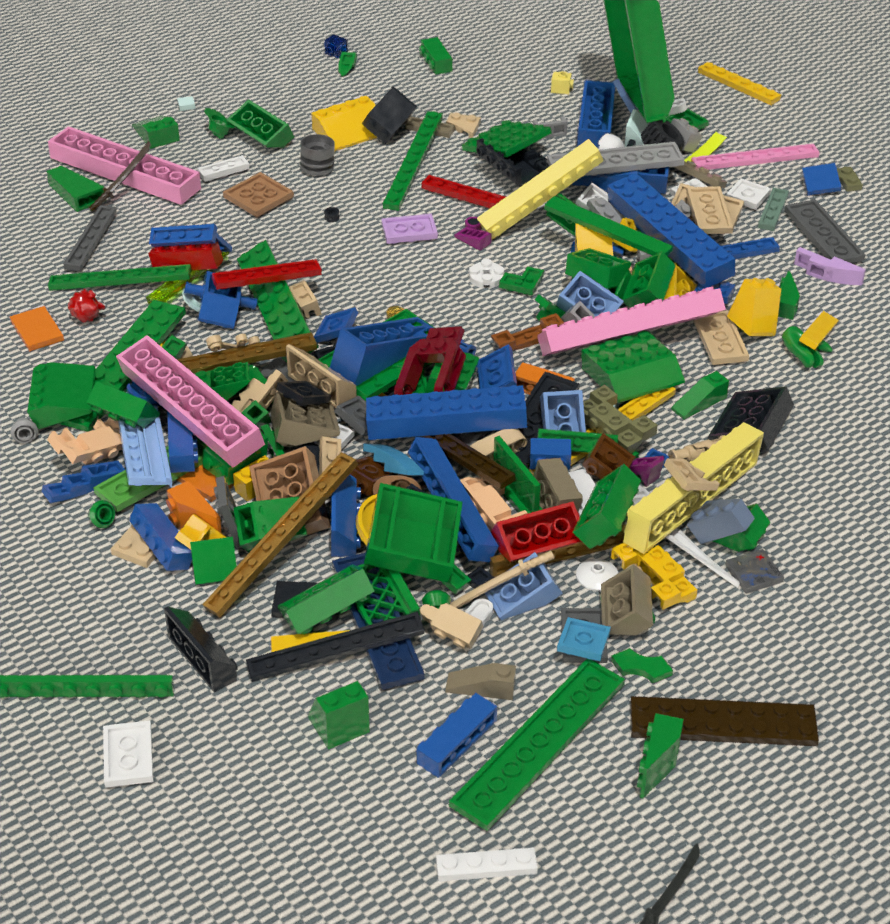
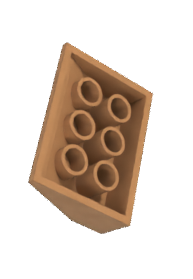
M306 446L250 466L256 501L301 497L319 477L315 455ZM325 502L305 523L307 535L330 528Z

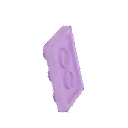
M432 214L381 219L387 244L438 239V232Z

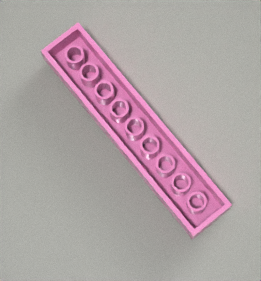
M69 126L48 141L50 158L113 181L120 176L140 152ZM149 154L143 157L122 182L124 185L180 205L201 189L200 172Z
M713 287L702 289V291L685 293L682 296L675 295L665 300L658 299L646 304V306L645 303L629 308V310L627 307L612 312L611 315L609 311L595 316L594 319L592 316L581 318L577 323H575V320L564 322L559 327L557 324L550 325L542 329V333L537 336L542 356H547L637 334L640 331H650L715 315L726 309L721 289L714 290Z
M148 335L116 356L125 375L231 467H235L265 445L260 429Z

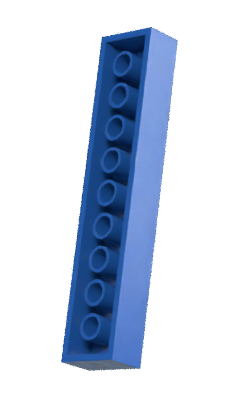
M637 173L607 185L608 202L626 218L634 219L635 226L641 232L672 245L673 251L668 256L704 288L711 287L735 276V258Z

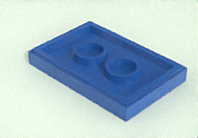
M509 344L479 359L477 369L480 389L517 385L513 352Z

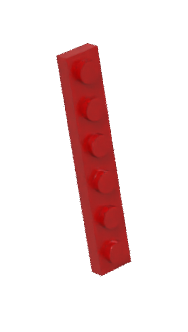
M428 175L421 183L422 189L467 201L475 205H481L489 209L506 198L502 195Z
M317 259L212 273V280L216 289H227L289 279L294 280L303 277H314L322 275V268Z

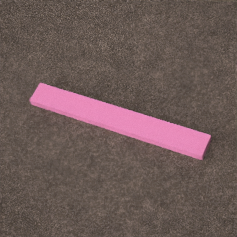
M814 144L692 157L691 162L695 163L698 168L702 167L710 170L819 157V151Z

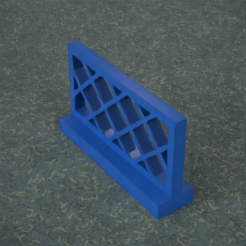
M215 224L151 228L149 244L152 247L209 244L218 241L221 252H232V246L217 233V226Z

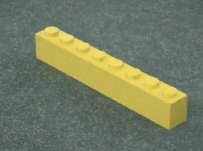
M588 139L480 215L477 219L484 231L491 233V239L493 240L602 163L604 160L600 151Z

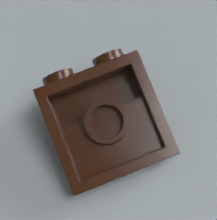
M602 433L593 449L586 456L582 466L586 468L588 474L602 479L622 464L629 468L635 456Z
M370 456L356 460L358 466L350 473L351 476L357 479V487H361V493L366 496H373V485L379 478L398 475V473L384 471V465L373 461L374 459Z

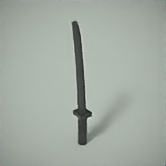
M696 843L678 873L653 907H648L645 910V916L639 924H658L660 914L673 899L700 856L699 844Z

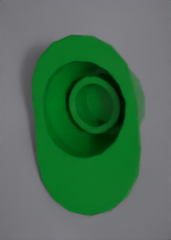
M211 108L204 109V113L209 118L208 128L218 138H224L231 128H235L226 121L227 118L220 112Z

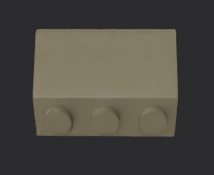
M561 458L538 460L534 477L541 484V508L547 509L573 501L577 512H579L580 505L583 503V496L578 491L575 481L571 478Z
M634 564L601 584L602 625L611 627L610 635H638L653 626L651 577Z

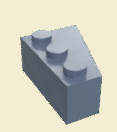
M741 498L706 501L699 510L691 515L692 519L687 523V526L698 542L703 544L746 531L755 518Z

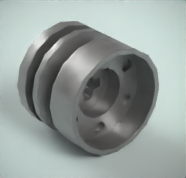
M312 134L303 137L300 144L301 170L307 174L317 176L331 173L334 170V140L322 134Z

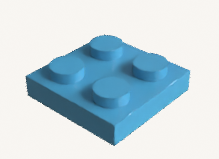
M568 617L557 645V651L601 661L611 627Z

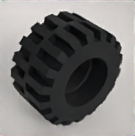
M658 120L651 122L641 133L644 145L675 142L679 150L684 147L685 141L683 136L668 121Z

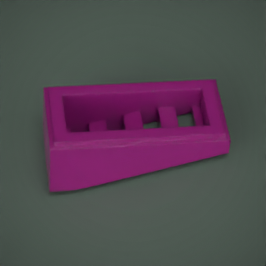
M465 227L454 234L455 238L479 251L491 244V233Z

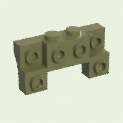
M606 385L590 392V398L585 400L583 405L585 424L592 430L601 434L618 435V444L630 453L635 452L644 441L657 434L658 425L647 416L643 415L632 421L613 407V405L617 404L618 394Z

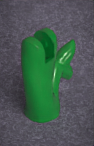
M797 326L788 327L782 334V340L787 349L806 368L821 367L824 364L822 355L816 349L813 350L799 341L804 332ZM824 340L817 347V349L824 352L833 351L831 346Z

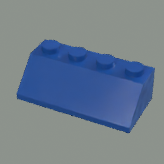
M350 474L332 493L331 557L356 555V548H361V538L357 536L356 515L361 506V503H357V499L361 498V487H357V479Z

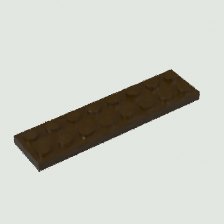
M631 696L630 700L631 738L647 739V737H650L647 736L649 722L654 723L656 713L684 719L681 740L818 747L819 743L814 704Z

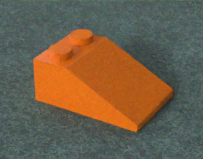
M189 480L167 490L168 499L166 503L170 510L168 518L179 530L195 514L222 533L220 516Z

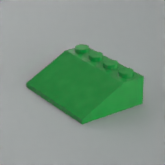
M50 362L39 364L33 368L27 413L38 429L92 413V407L86 401L95 384V366Z

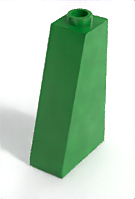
M63 166L46 171L49 186L76 212L89 208L104 193L103 185Z

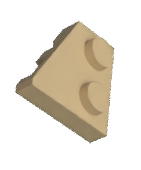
M450 113L446 120V124L455 125L457 132L463 133L464 131L469 133L470 138L474 137L481 123V117L460 113Z
M666 459L664 466L680 484L682 489L686 491H717L720 483L716 480L708 481L703 478L705 473L685 459Z
M133 525L111 548L112 555L148 568L156 558Z

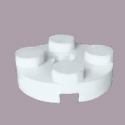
M483 259L469 268L470 282L480 288H484V285H490V288L499 286V281L504 275V268L493 263L490 259Z

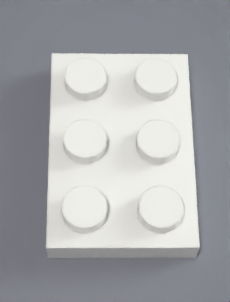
M150 720L103 726L105 788L153 782Z

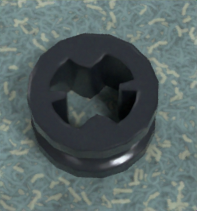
M328 207L324 210V218L327 222H337L340 219L338 208Z

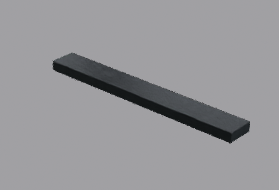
M414 612L246 659L251 682L422 635L424 634V628L419 613Z

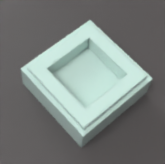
M193 96L177 98L180 111L196 109Z

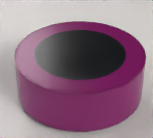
M469 217L465 220V227L477 230L482 228L477 219L478 217Z

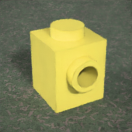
M565 71L553 72L551 93L569 94L570 89H573L574 79H571L572 73Z

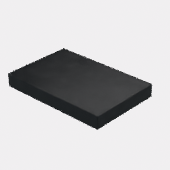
M277 581L271 616L273 618H284L277 606L318 583ZM338 612L331 615V620L337 621Z

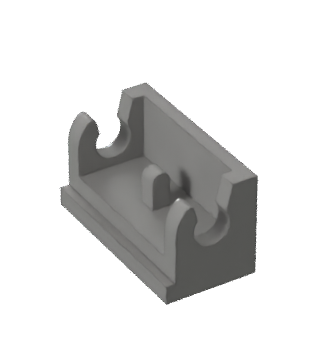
M561 116L559 121L538 123L537 120H533L534 125L542 124L546 127H551L552 133L544 138L567 135L568 121L564 116Z

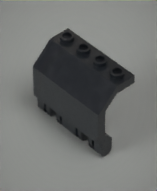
M483 138L477 140V155L519 187L549 167L547 158L535 149H531L530 146L506 158L503 153H496L491 144L485 145Z

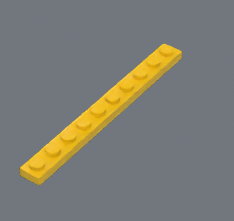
M670 387L634 398L618 410L633 421L648 414L673 397L676 389ZM589 428L588 430H586V432H589V433H597L596 431L592 430L591 428ZM571 451V466L588 455V453ZM529 469L534 476L535 469Z

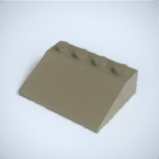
M276 392L270 414L275 439L280 445L297 446L318 441L322 436L331 438L340 435L339 425L332 405L322 403L321 405L310 404L303 407L297 405L293 399L284 397L283 393Z

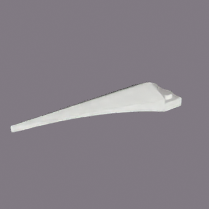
M640 485L638 487L639 492L632 500L634 502L633 505H636L644 496L650 494ZM678 527L665 537L738 588L740 582L710 559Z

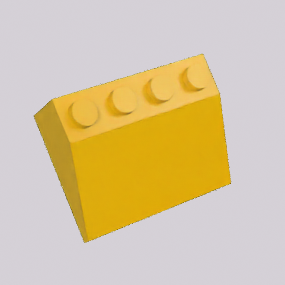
M361 96L338 105L319 109L311 113L312 129L317 134L332 138L335 142L334 151L375 139L377 137L364 127L362 122L376 105L368 96Z

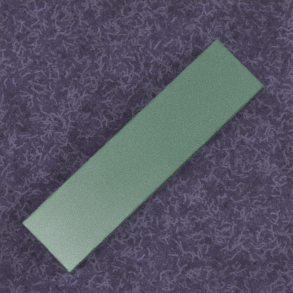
M772 188L758 223L759 229L775 231L789 195L788 190Z

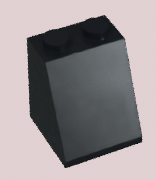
M393 86L368 113L362 125L383 143L387 144L405 126L418 106Z

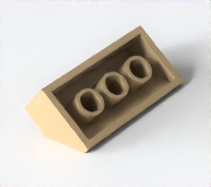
M290 344L286 346L289 377L295 381H307L331 395L329 404L335 408L337 405L356 397V385L353 382H350L304 350Z

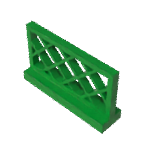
M500 435L494 437V461L513 472L516 480L505 487V494L503 496L517 513L526 510L528 514L543 510L540 506L541 484Z
M358 565V567L364 569L368 579L374 580L371 584L374 593L381 594L379 600L368 598L363 602H355L367 626L373 624L372 620L374 618L383 619L384 621L396 618L392 616L394 611L402 612L404 615L418 612L421 619L420 607L398 571L378 567L379 572L375 575L368 573V571L376 568V566ZM378 581L386 583V588L376 587ZM386 596L396 599L393 604L384 602ZM369 603L374 604L376 606L374 610L371 611L368 609H364L365 604ZM380 607L390 609L387 615L378 612Z

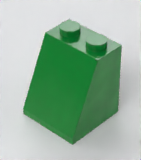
M261 432L265 445L235 467H231L210 447L204 449L203 467L216 477L224 476L228 485L233 484V473L264 455L267 456L268 437Z
M358 681L316 697L309 711L308 718L328 750L370 732L369 698Z

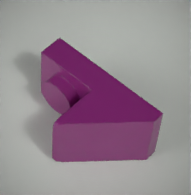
M663 456L636 458L632 461L629 469L634 474L640 475L644 485L648 487L660 477L665 459Z

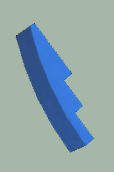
M118 460L82 466L81 473L63 475L61 482L43 485L42 493L50 503L72 499L94 491L93 487L126 469Z

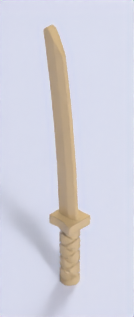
M552 551L526 562H523L522 559L519 560V566L478 586L453 601L450 605L459 608L481 594L522 573L524 576L528 575L527 570L554 559Z

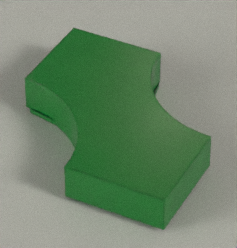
M631 648L611 655L612 663L622 676L639 675L647 678L651 683H655L673 675L672 668L661 655L646 657L637 654Z

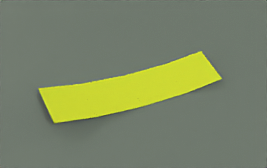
M715 132L706 143L684 161H691L692 157L710 155L727 137Z

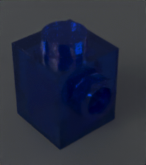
M334 34L324 40L325 54L340 59L342 52H348V39Z

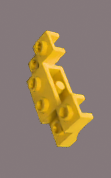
M625 543L612 548L611 558L613 560L620 558L623 570L632 564H637L644 573L651 577V584L653 585L651 587L652 599L658 597L661 600L660 608L662 610L680 602L688 603L696 599L697 589L684 577L685 570L659 545L653 546L645 554Z

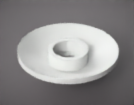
M602 559L586 560L576 570L577 581L584 588L592 591H601V584L618 574L617 568L612 563Z

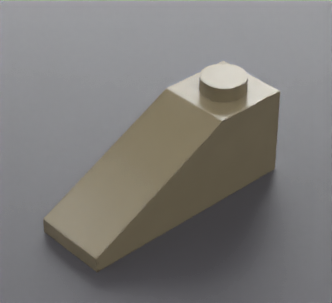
M491 663L449 672L445 693L471 696L477 693L482 697L513 700L516 665Z

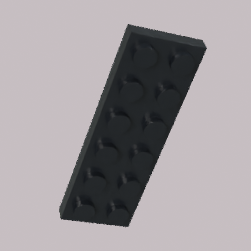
M545 371L525 400L527 428L518 429L527 439V445L516 449L519 452L515 454L527 469L530 466L531 438H538V428L544 429L541 415V394L543 392L579 390V383Z

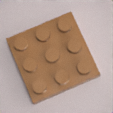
M259 172L223 191V197L253 216L258 217L293 198L294 191Z

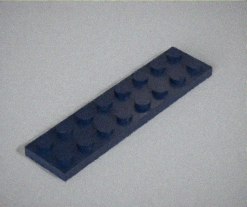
M365 553L332 560L335 574L352 564L356 566L364 564ZM378 567L370 569L368 573L377 575L379 569ZM379 581L376 587L385 589L387 586L386 583ZM374 592L370 595V598L377 600L381 597V594ZM386 596L384 602L393 604L394 600L392 597ZM355 603L351 604L349 610L356 627L367 626ZM366 603L364 609L373 611L376 605ZM380 607L378 610L379 613L386 615L390 611V609ZM394 611L392 616L400 617L398 611ZM374 618L372 623L375 624L384 620ZM410 638L366 650L381 690L425 679V673Z

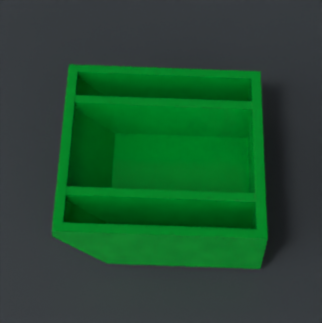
M640 331L637 334L623 336L620 339L609 340L581 350L582 370L600 387L606 385L618 394L617 403L685 383V378L676 355L648 331Z
M380 483L371 520L364 564L448 583L454 568L462 501Z

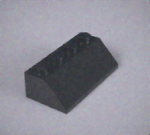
M169 606L165 607L168 638L210 689L215 693L237 681L236 671L238 667L233 658L229 659L222 645H217L212 634L209 631H205L201 621L198 618H194L189 611Z

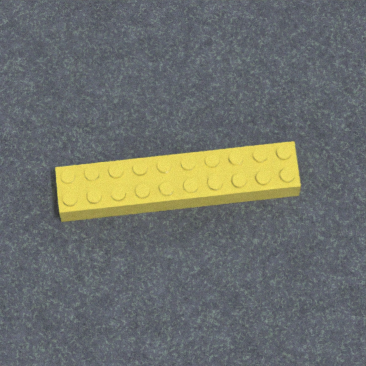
M743 422L728 435H724L716 444H712L707 451L702 452L695 460L689 462L705 473L703 478L708 481L716 480L720 483L717 491H686L680 487V484L672 476L666 479L661 486L656 487L648 496H644L636 505H632L627 511L628 519L624 528L623 543L645 554L689 519L706 501L714 499L757 464L764 432Z

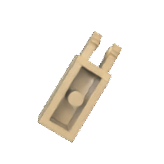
M447 603L440 605L439 609L427 604L420 607V614L425 621L430 623L432 630H434L433 633L442 639L446 637L452 639L453 644L462 649L465 646L472 649L484 627L482 620Z

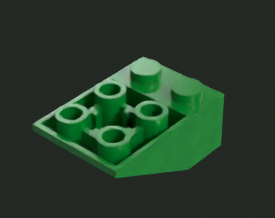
M238 362L232 366H220L214 370L198 371L195 373L199 379L226 401L250 382L248 362Z
M300 497L253 501L234 507L240 546L250 553ZM306 524L302 526L291 540L307 535Z
M655 713L654 723L649 722L647 736L650 737H647L644 743V755L640 761L637 788H641L640 798L644 799L676 767L684 719Z

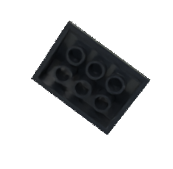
M787 386L735 392L710 432L709 440H715L722 435H728L735 427L744 422L764 432L760 452L769 451L794 406Z

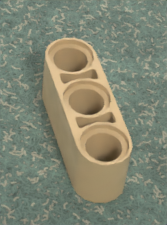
M518 428L505 429L473 443L470 447L494 461V437L500 435L514 453L519 452L516 449L527 445V439Z

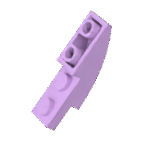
M801 247L796 250L794 265L806 269L807 275L840 284H863L866 269L837 257H833L830 260Z

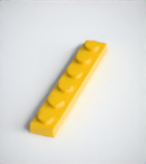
M706 62L698 67V73L771 106L781 100V94L774 90L763 87L761 84L754 83L711 62Z

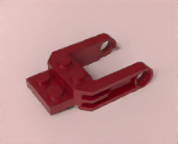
M462 326L430 328L426 339H420L409 348L394 389V395H407L415 391L425 362L443 363L434 386V391L443 392V387L444 392L455 389L466 358L465 353L460 348L465 332Z

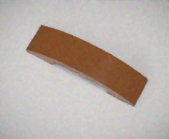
M555 313L540 318L539 325L513 334L505 330L491 335V339L499 349L508 344L512 350L527 348L539 343L537 335L542 333V329L555 324L559 327L564 322Z

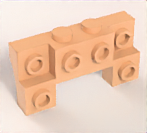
M108 418L106 422L98 419L93 426L95 430L81 433L77 439H75L68 428H64L60 435L52 431L47 439L57 454L64 453L72 464L83 462L85 465L93 462L98 463L103 459L114 458L120 450H123L118 421Z
M481 477L460 479L490 532L496 522L527 514V511L524 510L511 515L510 507L500 496L505 494V488L500 490Z

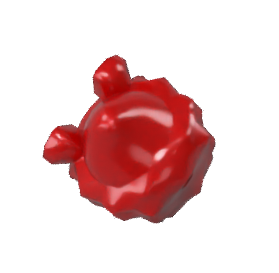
M86 289L75 292L68 302L70 314L83 323L87 321L92 322L94 318L98 317L99 310H105L106 307L95 298L96 294L92 290L87 291Z

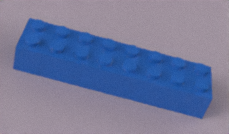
M523 385L445 392L434 391L431 393H412L407 395L395 394L392 396L366 398L368 439L377 440L527 428Z

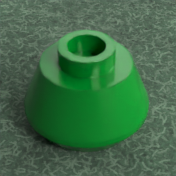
M99 500L90 507L88 518L96 527L107 528L115 520V509L110 502Z
M441 590L430 591L422 598V605L427 604L437 609L442 604L447 603L450 605L451 597Z

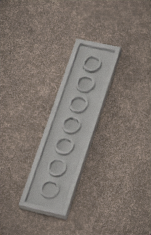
M675 142L600 149L599 151L604 161L584 176L677 167L684 165L685 159ZM568 153L547 155L549 167Z

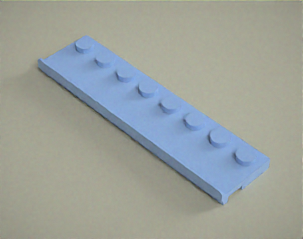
M152 405L158 411V407L156 405ZM160 417L144 428L136 426V428L130 427L125 424L124 420L119 419L118 424L128 485H169V487H172V477Z

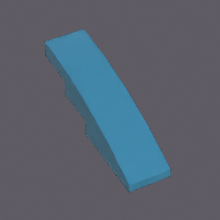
M363 444L364 452L374 453L373 461L385 463L384 471L403 475H424V471L403 452L382 444Z

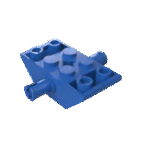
M206 272L202 286L186 282L184 293L200 296L201 298L198 321L234 329L239 306L253 310L256 308L257 299L242 296V287L216 289L212 280L213 272Z

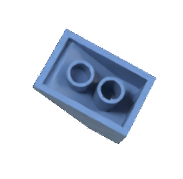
M579 271L561 292L556 305L567 312L572 306L581 301L594 316H598L609 311L611 315L612 312L620 308L624 301Z
M582 390L543 392L541 394V415L544 429L586 432Z
M534 552L524 559L523 562L536 558L538 555ZM545 563L527 570L528 575L526 576L522 573L485 592L501 620L546 606L563 594Z

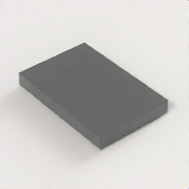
M561 608V632L568 617L602 625L601 608ZM607 644L601 661H593L596 663L608 662ZM563 653V662L583 663L587 659Z

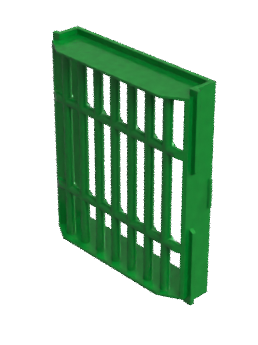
M603 0L617 79L620 80L629 98L646 123L658 120L666 122V117L669 116L675 96L660 3L657 0Z

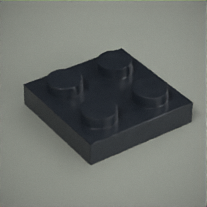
M307 381L278 382L276 390L283 393L284 397L293 399L297 405L303 407L310 404L321 405L322 403H330L331 395Z

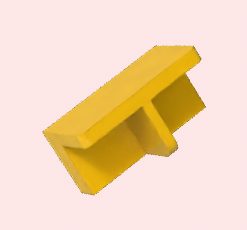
M193 514L175 536V539L191 549L190 542L225 538L226 536Z

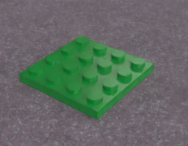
M505 120L500 125L491 127L489 131L481 132L479 136L468 139L466 143L462 144V150L477 153V140L483 138L485 145L491 144L496 153L501 152L507 158L550 135L552 131L551 127H546L542 124L533 125L532 123L524 124L520 121L511 122L510 120Z

